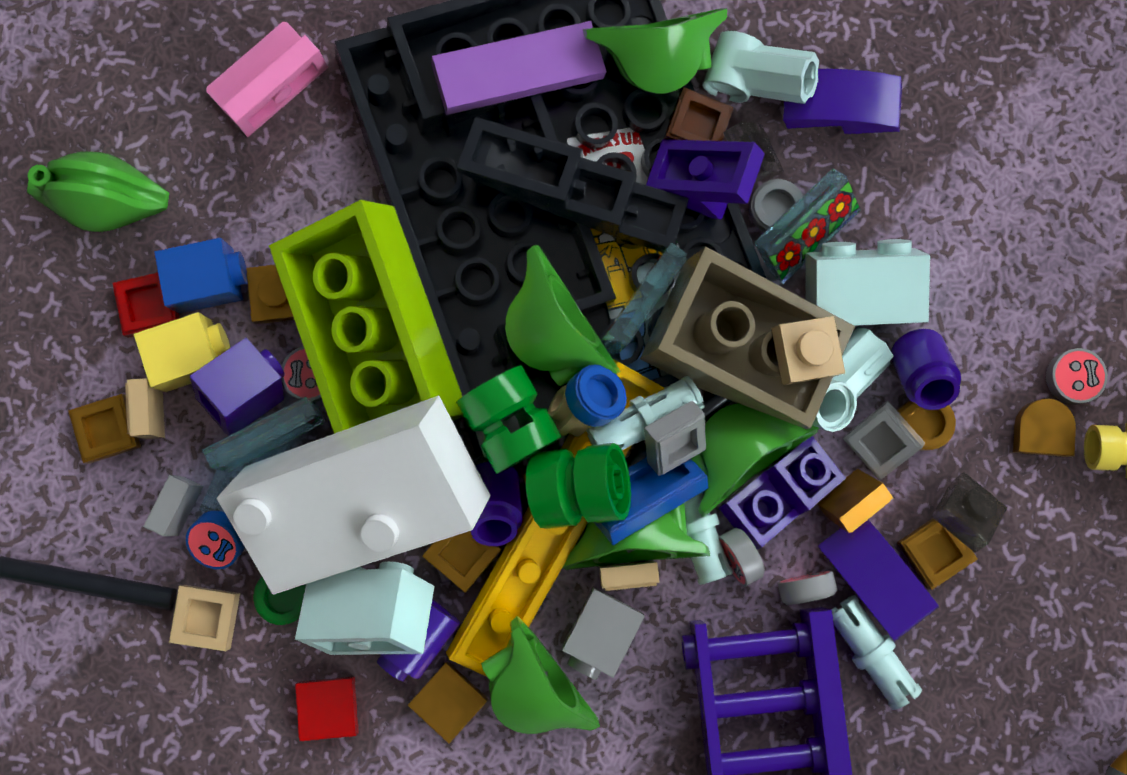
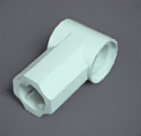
M725 31L719 35L711 58L712 68H708L702 85L711 95L716 96L718 91L731 95L729 101L736 103L747 102L750 96L805 104L808 98L813 97L817 87L819 59L815 52L765 46L760 40L748 34L737 31Z
M857 327L852 332L842 355L845 374L832 378L813 426L831 432L840 431L845 428L854 417L857 408V398L891 364L890 360L894 357L886 342L880 340L871 330Z

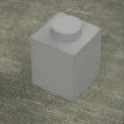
M592 587L562 645V651L571 655L567 665L595 680L598 679L601 672L614 678L645 615L624 602Z

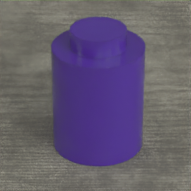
M432 599L423 654H381L376 661L377 664L391 676L404 682L408 675L420 679L460 625V621Z

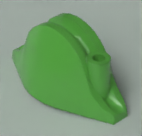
M727 8L644 25L583 29V34L587 40L594 41L608 51L621 75L630 84L644 91L656 94L669 93L685 86L695 76L697 70L712 68L709 37L726 20Z
M88 151L72 153L49 161L47 167L35 165L28 172L27 193L73 226L86 231L104 232L114 230L166 210L168 206V191L124 160L108 153Z
M533 245L527 252V271L523 286L509 306L506 316L505 330L512 351L528 366L542 371H549L551 377L559 386L566 384L575 374L589 365H601L615 374L621 372L590 323L580 311L540 246Z
M739 403L718 410L709 418L705 425V451L691 458L707 475L709 488L704 491L703 499L698 507L702 518L731 496L750 478L815 435L819 428L812 425L810 429H804Z
M685 503L614 545L609 542L594 522H589L581 540L570 552L563 569L590 568L642 560L710 556L709 547L703 542L687 535Z
M516 616L510 622L511 635L507 647L481 663L483 671L489 679L490 699L497 719L507 728L525 734H539L560 728H575L589 731L599 728L598 717L539 638L519 616Z

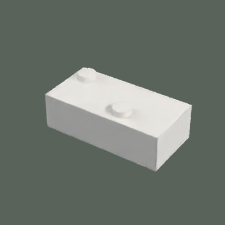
M436 396L247 465L219 494L217 500L274 595L474 529L491 495L440 396Z

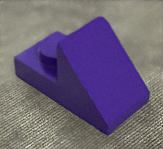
M662 140L646 185L689 198L688 209L713 219H722L728 203L748 204L765 153L755 142Z

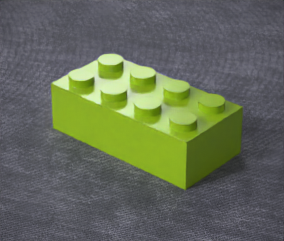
M359 200L269 245L334 434L436 396H440L452 421L464 417L456 403L463 396L394 206Z

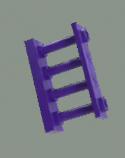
M823 607L800 609L801 623H793V628L790 630L708 638L706 623L701 620L690 621L691 634L681 636L685 669H695L707 775H744L809 767L812 773L819 772L820 775H852L832 610ZM796 652L798 658L805 657L808 680H800L798 687L714 695L710 661ZM803 710L805 715L812 714L815 737L807 738L806 744L721 753L717 723L719 718Z

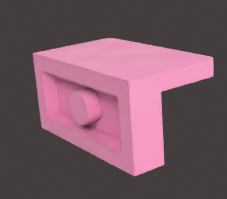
M282 22L208 85L206 91L240 130L249 137L321 75L328 66L320 50L306 35L300 37L289 23Z

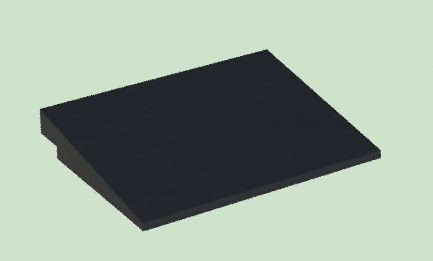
M449 0L388 17L387 27L335 41V58L388 205L395 207L462 396L501 373L522 365L537 392L533 402L536 408H545L548 411L552 399L562 387L557 385L549 371L532 368L521 361L512 351L507 340L505 330L507 312L523 286L527 271V252L533 245L540 246L612 359L625 366H629L639 358L643 350L641 333L635 326L627 322H615L607 335L603 337L612 325L607 304L614 302L616 296L591 228L518 200L457 171V165L475 117L567 144L568 138L576 137L582 145L591 149L607 146L614 138L617 130L630 128L640 135L645 149L642 153L641 166L645 175L649 177L679 93L683 87L694 92L695 90L691 80L680 89L669 93L656 94L639 89L630 84L621 75L612 56L604 47L598 44L607 71L601 80L446 115L431 65L432 56L591 21L593 28L644 25L668 20L660 0ZM610 131L606 137L601 139H594L587 136L590 134ZM607 153L597 161L602 164L609 162L618 163L626 171L637 174L632 160L621 153ZM728 203L722 219H713L691 209H686L677 237V243L681 251L678 259L680 271L686 260L706 246L766 278L738 203ZM613 237V239L624 248L637 249L642 247L640 245ZM645 254L632 265L629 271V283L634 292L640 285L637 278L638 267L644 263H655L660 256L659 254ZM661 256L656 263L665 273L666 282L664 287L657 291H650L641 285L636 291L638 296L648 300L658 299L665 295L672 287L675 279L674 269L669 260L664 256ZM664 306L659 308L649 319L647 327L649 337ZM613 330H623L633 338L635 350L630 358L620 360ZM667 374L652 381L667 388L680 379ZM463 417L477 457L482 456L483 452L476 432L471 430L465 417Z

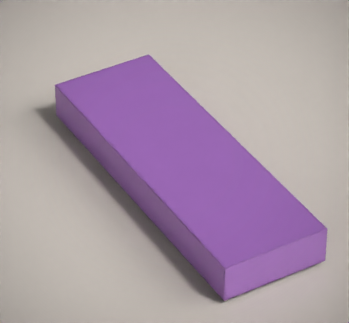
M591 21L432 56L431 65L446 115L603 79L607 71L599 46L594 41L587 40L583 34V29L593 28Z

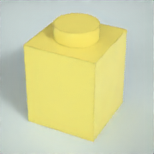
M199 312L134 334L149 385L163 392L191 384V374L230 348L229 340L220 323L213 325L211 319Z

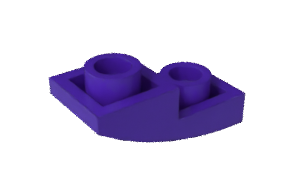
M818 69L819 80L813 97L808 98L805 104L784 101L783 121L787 129L842 126L845 134L900 132L901 76L871 71Z
M812 436L763 471L722 504L719 509L734 528L741 529L748 535L758 550L799 515L813 508L843 482L846 477Z
M869 519L852 533H848L840 528L818 545L823 555L856 593L859 600L894 642L939 608L933 597Z

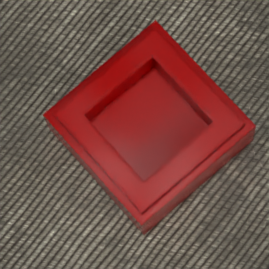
M158 273L112 283L123 336L127 338L134 337L135 333L180 318L179 313L164 306Z
M355 677L300 681L295 684L299 741L352 737L359 733Z

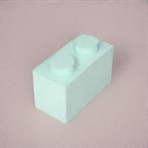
M902 239L877 241V250H856V243L828 242L822 244V252L806 253L807 301L854 326L929 322L930 255L912 248V241Z
M390 561L380 563L379 569L366 570L362 567H357L308 583L305 588L295 640L329 655L423 654L434 586L414 575L413 567Z

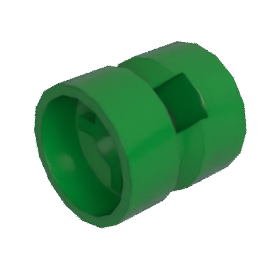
M522 365L488 380L456 401L471 430L484 433L485 438L481 448L496 474L511 468L562 438L547 409L534 406L533 402L537 392ZM515 416L520 429L510 433L502 422Z
M606 443L587 446L585 449L578 450L576 456L567 449L533 454L527 465L526 494L534 521L540 528L550 529L576 526L581 521L582 516L588 523L625 520L631 506V484L627 462L619 445Z

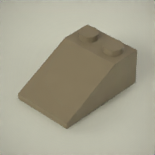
M705 246L685 261L640 359L680 380L685 376H689L697 388L804 429H810L833 377L782 385L771 328L780 324L834 316L843 355L855 326Z

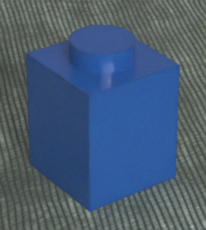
M222 238L154 251L164 306L181 314L243 300L241 285L248 284L247 267L244 257L240 251L234 252V249Z

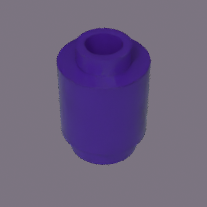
M917 329L904 334L894 343L891 349L894 357L891 361L907 397L912 402L926 410H938L950 405L958 397L961 373L943 337L938 332L931 329Z
M489 461L476 465V468L491 496L474 529L470 532L474 540L482 545L501 546L515 538L517 530L522 524L519 474L513 467L496 474Z

